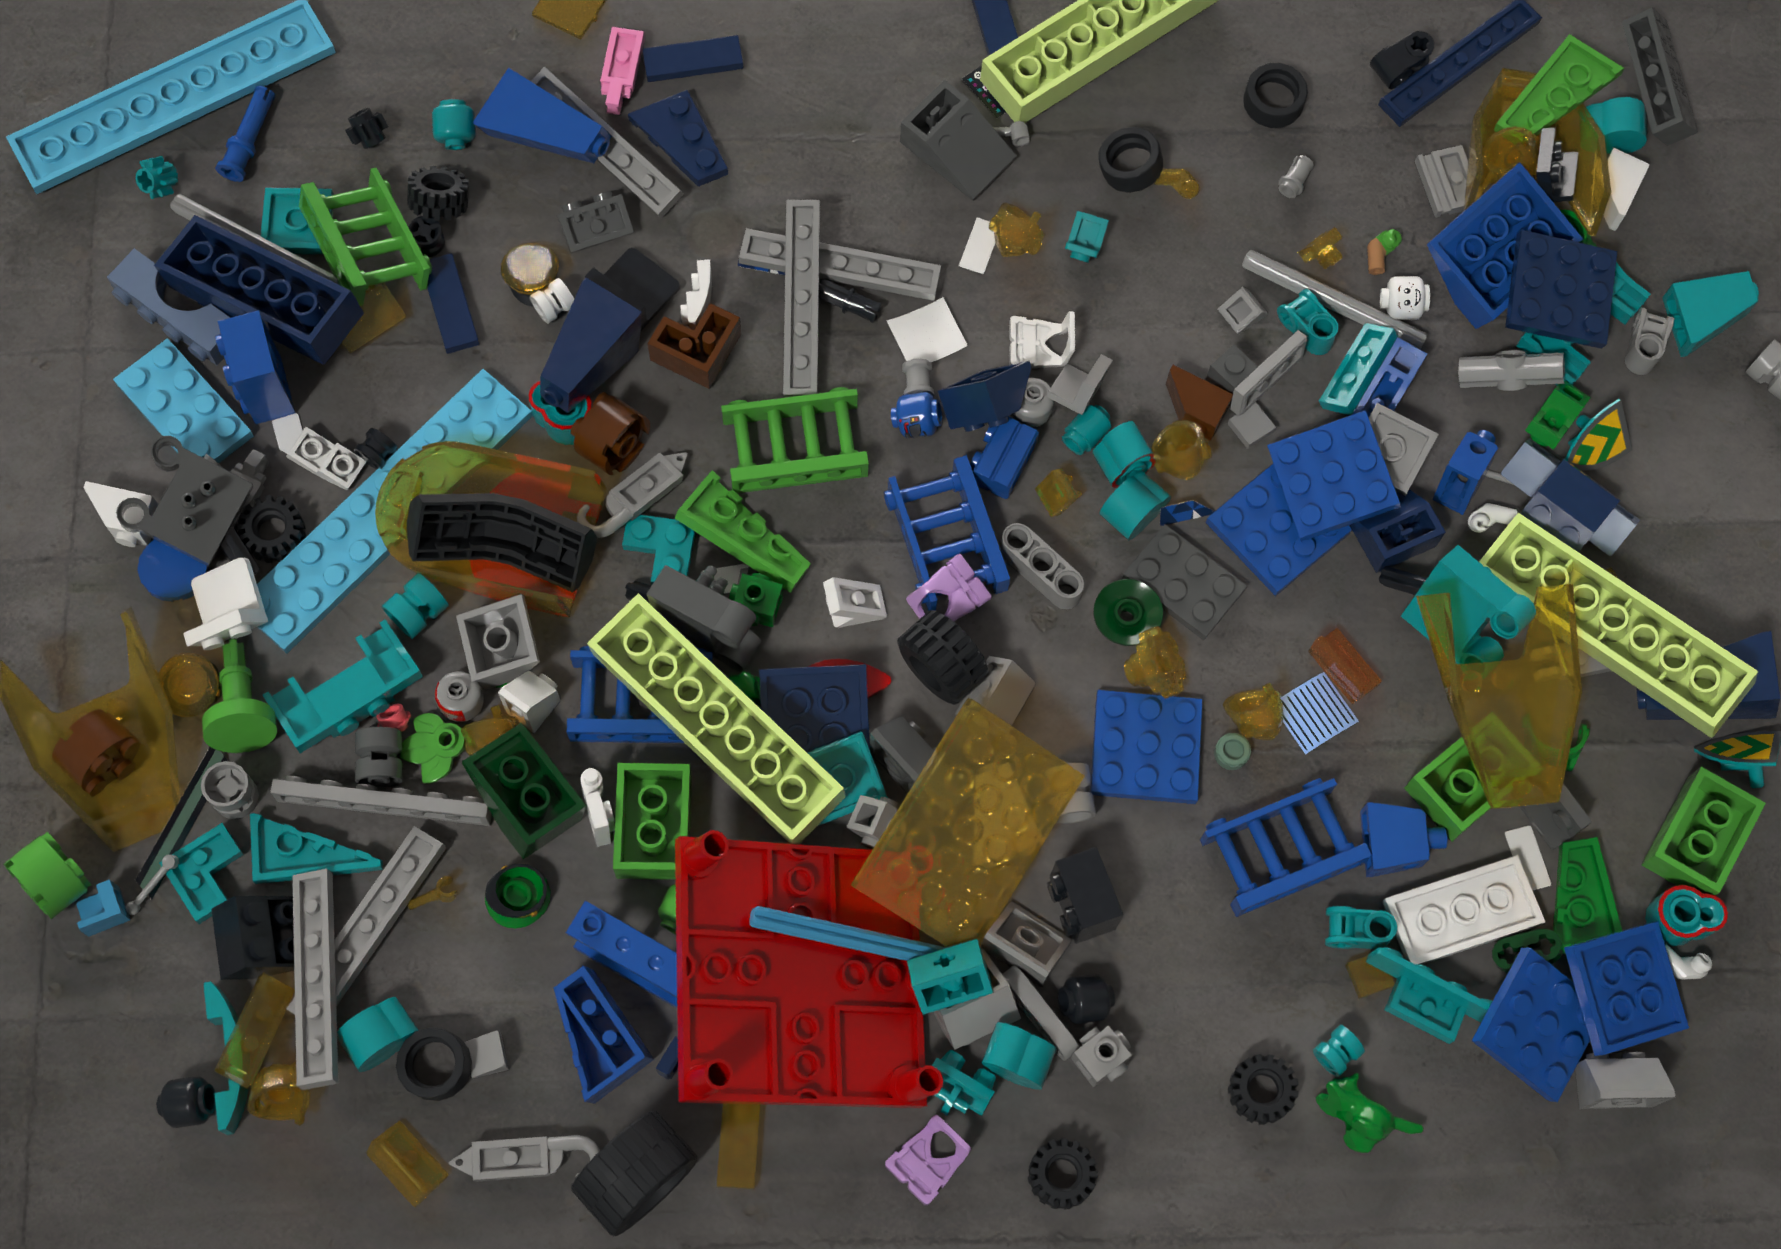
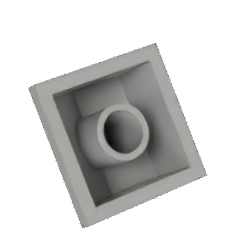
M520 594L456 615L471 682H478L480 687L487 690L513 681L540 663L524 595Z
M984 948L981 951L987 965L993 993L933 1011L943 1033L954 1050L964 1045H969L975 1040L992 1033L997 1022L1011 1024L1021 1019L1010 985Z
M1644 1052L1622 1054L1623 1059H1609V1054L1595 1056L1594 1053H1590L1575 1068L1579 1109L1652 1108L1675 1098V1089L1659 1058H1645Z

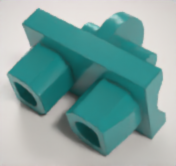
M949 1050L941 1059L936 1058L932 1065L940 1071L943 1077L942 1088L934 1095L945 1102L941 1113L947 1116L951 1108L954 1107L965 1114L969 1108L982 1116L995 1093L992 1088L996 1076L984 1068H978L973 1078L961 1072V1069L966 1060L962 1055L953 1050Z

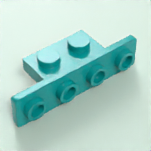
M1379 947L1367 956L1366 962L1397 978L1384 1010L1448 1044L1455 1041L1464 1015L1482 1022L1493 1002L1489 999H1479L1468 993L1467 988L1459 983L1447 982L1437 977L1435 972L1427 966L1415 965L1403 959L1402 954L1392 948Z

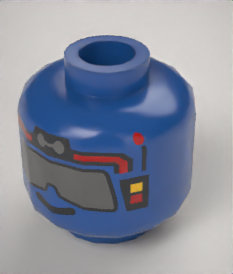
M928 392L901 395L896 407L891 408L892 425L894 428H899L905 438L931 436L936 432L938 426H942L943 417L939 399H934Z

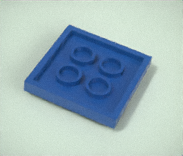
M1366 410L1267 445L1301 542L1401 507Z
M1274 463L1212 513L1205 522L1275 596L1345 539L1352 531L1348 525L1301 542Z
M1097 690L1090 793L1095 796L1196 804L1198 801L1202 699Z
M1658 921L1564 947L1595 1056L1606 1055L1689 1028Z
M1522 947L1471 1041L1546 1100L1558 1102L1590 1038L1574 982L1533 949Z

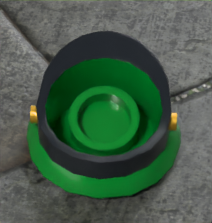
M527 864L505 865L487 883L485 905L489 915L498 924L508 928H522L533 924L545 913L550 903L551 890L547 879L536 868Z

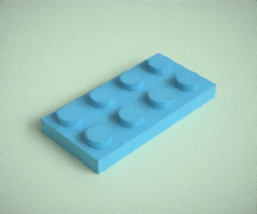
M168 338L113 379L121 391L161 436L175 437L181 442L183 448L202 458L208 454L217 463H220L254 437L245 423ZM171 446L178 454V450L175 447Z

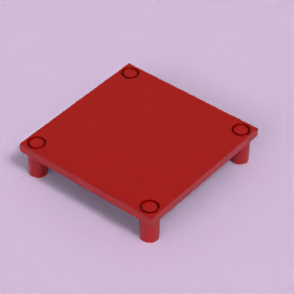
M716 830L708 831L699 837L679 836L675 839L679 1102L923 1108L927 1106V1097L935 1095L941 1090L943 1077L936 1067L931 1065L925 1066L923 1015L912 987L907 961L758 929L749 924L752 908L761 906L920 941L917 877L928 872L932 867V855L927 848L915 845L899 852L731 840Z

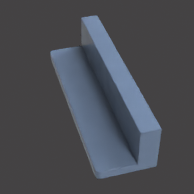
M1529 438L1502 470L1501 475L1532 498L1562 461ZM1617 504L1588 541L1611 556L1636 527L1640 519Z

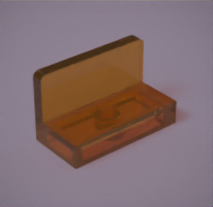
M1338 628L1325 637L1321 635L1315 639L1308 651L1352 705L1378 687L1382 682Z

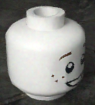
M1394 276L1390 278L1387 288H1381L1380 308H1387V314L1394 319L1417 320L1421 318L1424 311L1429 310L1430 287L1429 285H1424L1423 280L1418 276Z

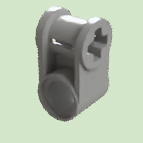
M1643 307L1638 310L1631 328V338L1625 357V364L1631 372L1637 375H1645L1653 370L1665 352L1667 340L1673 327L1674 317L1668 316L1663 318L1647 313V309Z

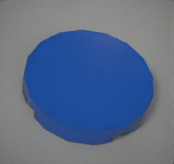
M155 539L145 547L138 563V574L143 586L152 596L174 602L173 600H185L193 597L194 593L191 586L193 578L210 571L208 566Z

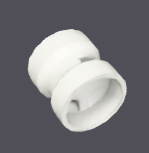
M559 278L550 282L546 290H538L529 296L535 310L547 324L557 319L558 313L561 311L568 312L574 301L571 292Z

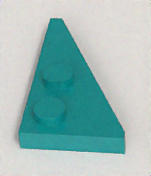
M257 813L250 814L252 879L255 884L293 880L292 875L328 869L333 873V876L383 870V861L371 856L369 853L344 847L335 841L310 832L299 831L285 823L283 825L268 820Z

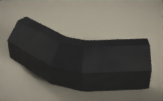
M494 493L417 495L410 500L406 524L408 549L412 561L484 559L505 563L571 592H574L580 586L593 561L598 538L591 528L524 499Z

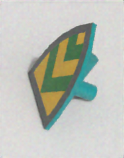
M1619 398L1601 410L1592 419L1586 415L1578 417L1576 425L1582 430L1575 438L1568 442L1570 449L1565 460L1580 471H1592L1606 467L1632 451L1624 410Z
M1758 731L1729 735L1699 745L1694 748V752L1707 759L1720 762L1722 771L1748 770L1750 787L1761 788L1764 786L1763 766L1777 765L1781 745V731Z

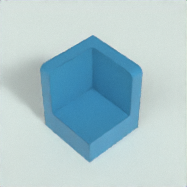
M110 879L96 884L98 894L82 899L76 904L81 917V921L77 922L78 928L88 937L130 921L129 914L125 910L126 905L120 887Z

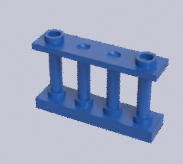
M967 455L954 459L953 470L945 478L903 490L899 489L895 476L888 478V490L883 492L888 510L895 511L919 582L915 584V589H918L930 579L926 568L927 564L948 559L957 554L962 555L974 551L976 554L981 553L984 561L981 569L974 571V577H978L986 585L992 584L995 594L1008 591L1010 576ZM952 489L954 492L959 491L963 501L959 503V507L910 521L904 503ZM962 520L965 523L970 522L973 530L970 538L926 551H920L915 534ZM928 593L921 604L926 603L928 611H936V596L942 595V593Z
M588 646L580 647L579 650H570L573 668H582L580 714L576 718H567V735L570 742L684 743L652 711L647 719H633V716L630 715L631 691L618 678L616 715H613L612 719H598L594 715L596 668L606 667L592 654ZM696 647L714 664L712 652H706L705 649Z
M1321 778L1315 779L1302 786V792L1229 822L1225 818H1221L1206 826L1207 831L1204 832L1200 839L1202 846L1214 841L1217 842L1239 888L1236 891L1238 896L1230 904L1236 917L1361 866L1372 856L1366 843L1355 847L1353 842H1348L1326 795L1331 794L1337 785L1334 778L1323 782ZM1313 801L1335 846L1333 851L1335 856L1322 860L1321 856H1316L1294 808ZM1280 814L1303 860L1301 864L1303 869L1291 874L1288 869L1284 870L1262 824L1263 821ZM1246 828H1249L1271 874L1269 877L1270 883L1260 887L1256 883L1251 882L1229 836Z
M585 901L565 932L577 940L573 946L574 949L677 1008V953Z

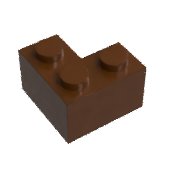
M710 303L696 328L692 330L664 316L647 343L650 361L710 389L741 336L740 317Z

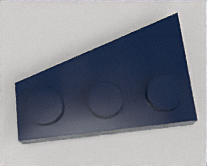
M688 90L628 113V120L636 128L639 127L656 147L659 146L671 158V161L698 187L728 175V168Z

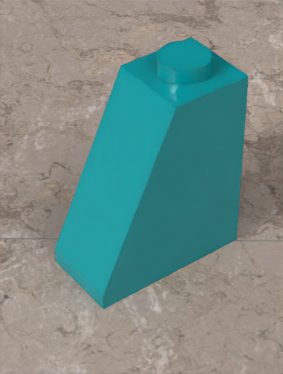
M1749 271L1678 282L1670 286L1662 299L1667 315L1674 317L1672 331L1680 357L1688 356L1748 315L1759 301L1758 287L1756 283L1752 282Z

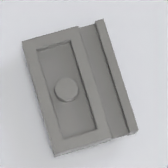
M1462 145L1433 151L1430 155H1417L1415 164L1435 218L1440 217L1441 214L1449 213L1450 215L1463 212L1481 196Z

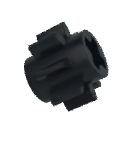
M365 108L348 118L351 127L345 129L352 144L357 145L361 143L363 148L367 149L386 138L382 130L389 126L382 113L376 112L373 114L370 108Z

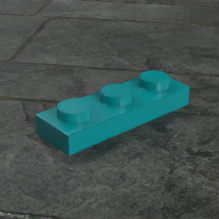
M1369 323L1364 324L1319 399L1323 409L1347 415L1353 414L1398 337L1394 328Z

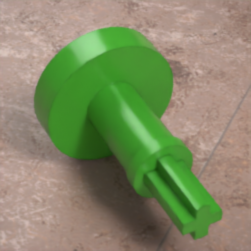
M231 639L228 644L222 646L224 669L219 673V681L222 685L223 701L213 705L204 713L202 717L203 739L211 748L228 753H243L260 749L273 741L277 734L276 714L270 705L252 699V671L246 667L244 643H237V639Z

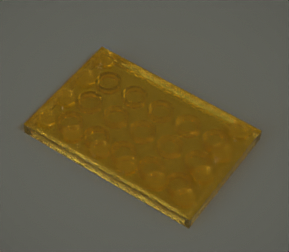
M967 698L851 886L948 948L974 939H978L981 946L987 931L997 920L1085 776L973 699Z

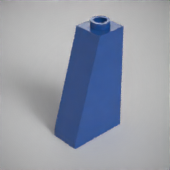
M509 67L473 121V124L488 136L593 164L598 157L606 153L610 144L609 140L612 137L603 126Z

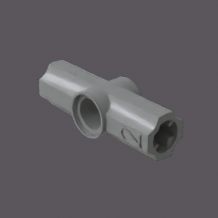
M1506 350L1496 353L1495 356L1460 357L1458 370L1460 388L1497 386L1499 390L1515 391L1524 389L1528 385L1564 384V353L1526 354L1522 350Z

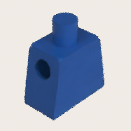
M1479 430L1476 434L1472 432L1466 433L1447 464L1432 500L1461 515L1465 513L1498 450V446L1494 444L1496 438L1491 432ZM1460 474L1468 478L1467 482L1460 481L1457 475Z
M1369 802L1360 811L1363 843L1367 844L1372 855L1365 863L1366 877H1375L1422 867L1429 860V849H1446L1447 847L1446 828H1427L1426 815L1422 809Z

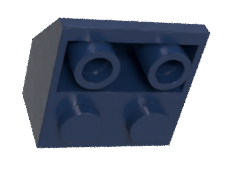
M1410 489L1406 496L1396 492L1401 507L1350 525L1376 573L1381 572L1384 567H1392L1435 548L1446 533L1430 503Z

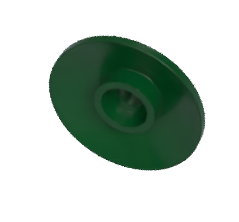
M1121 579L1106 585L1100 591L1094 603L1093 615L1098 630L1108 640L1123 646H1136L1147 642L1157 633L1163 619V607L1159 596L1150 586L1134 579ZM1129 612L1132 614L1133 619L1125 621L1121 618L1120 614Z

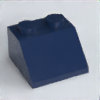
M1030 361L982 370L938 390L950 429L964 427L965 432H969L985 426L984 423H988L990 428L1007 423L1009 421L1007 416L1019 411L1032 368Z
M1563 459L1520 514L1579 552L1620 502V499L1570 462Z

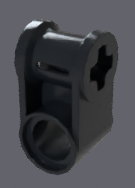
M1413 32L1392 46L1379 51L1372 58L1370 66L1388 89H1395L1429 63V55L1432 54L1434 49V40L1426 32Z

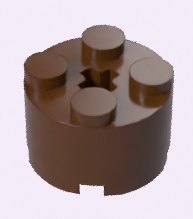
M603 392L597 396L593 407L586 416L578 418L573 424L571 434L575 436L574 449L579 455L608 475H613V470L622 472L632 464L645 445L640 442L643 432L649 435L650 421L616 396Z
M97 709L82 716L69 728L74 733L67 741L61 737L52 753L53 761L82 790L93 797L101 793L106 785L116 778L123 780L133 772L136 765L132 761L141 743L110 712L107 711L105 713L102 709Z

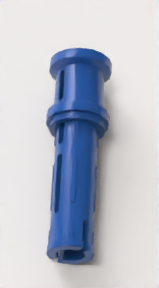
M256 86L236 135L228 138L225 156L216 165V171L228 180L235 182L243 181L246 175L244 169L247 162L256 153L254 142L276 96L272 90L266 96L267 87Z

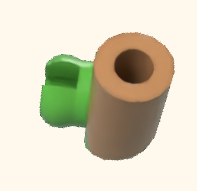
M1397 230L1383 231L1369 242L1367 253L1368 272L1370 274L1379 275L1385 272V256L1399 246L1402 241L1401 234Z

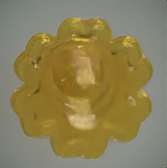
M1159 626L1139 633L1140 644L1136 645L1137 653L1132 654L1130 659L1124 663V671L1128 681L1133 686H1150L1155 694L1161 693L1164 699L1183 692V680H1186L1187 676L1185 663L1178 654L1176 641L1168 631L1162 632Z

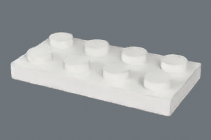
M1518 855L1387 897L1382 901L1386 912L1390 913L1397 922L1396 938L1405 960L1415 965H1423L1541 926L1545 923Z

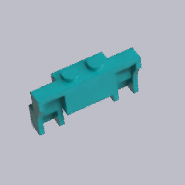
M1616 261L1610 314L1626 325L1651 294L1633 281ZM1526 332L1516 345L1519 349L1525 351L1526 354L1564 353L1565 381L1571 385L1577 381L1591 363L1590 360L1572 347V342Z
M386 619L379 622L382 628L364 639L362 635L355 638L366 655L365 658L305 694L293 676L288 679L290 685L273 696L269 691L263 694L264 699L274 709L277 719L300 754L330 735L335 738L339 735L345 736L352 733L358 728L359 722L369 716L375 717L379 713L385 712L389 708L390 703L395 700L393 697L395 694L423 677Z

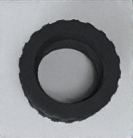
M650 1111L622 1130L591 1159L575 1178L571 1185V1191L611 1236H618L645 1217L671 1193L697 1162V1155L657 1111Z

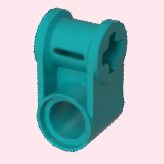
M1303 289L1299 293L1298 298L1288 305L1282 304L1277 308L1278 317L1288 330L1293 334L1299 330L1307 336L1305 348L1311 354L1324 355L1332 349L1339 329L1338 322L1322 306L1318 298L1310 290ZM1315 332H1322L1327 337L1318 336Z
M1347 906L1326 908V915L1329 916V937L1325 939V945L1338 949L1362 948L1376 950L1379 947L1384 948L1396 935L1397 922L1390 913L1382 910L1356 909ZM1379 923L1383 925L1387 932L1386 937L1379 938L1374 936L1370 931V924Z

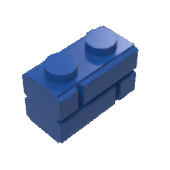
M1008 417L1009 421L1007 423L988 428L983 440L987 442L983 453L976 451L970 463L978 487L986 491L989 490L1003 499L1009 498L1037 444L1039 432L1036 429L1020 424L1019 421Z

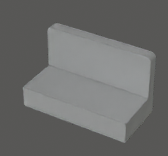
M1101 354L1088 374L1066 364L1049 389L1047 397L1083 415L1100 388L1113 360Z
M989 656L986 660L989 670L988 677L963 699L955 714L964 722L982 725L996 739L1003 740L1033 690L1035 681L1013 660Z

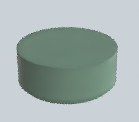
M1229 733L1222 736L1214 749L1217 763L1227 770L1242 768L1251 755V746L1248 740L1237 733Z

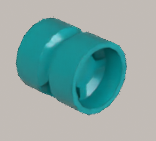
M417 573L403 586V594L395 593L381 606L394 624L411 639L427 626V618L435 619L449 606L436 587L420 573Z

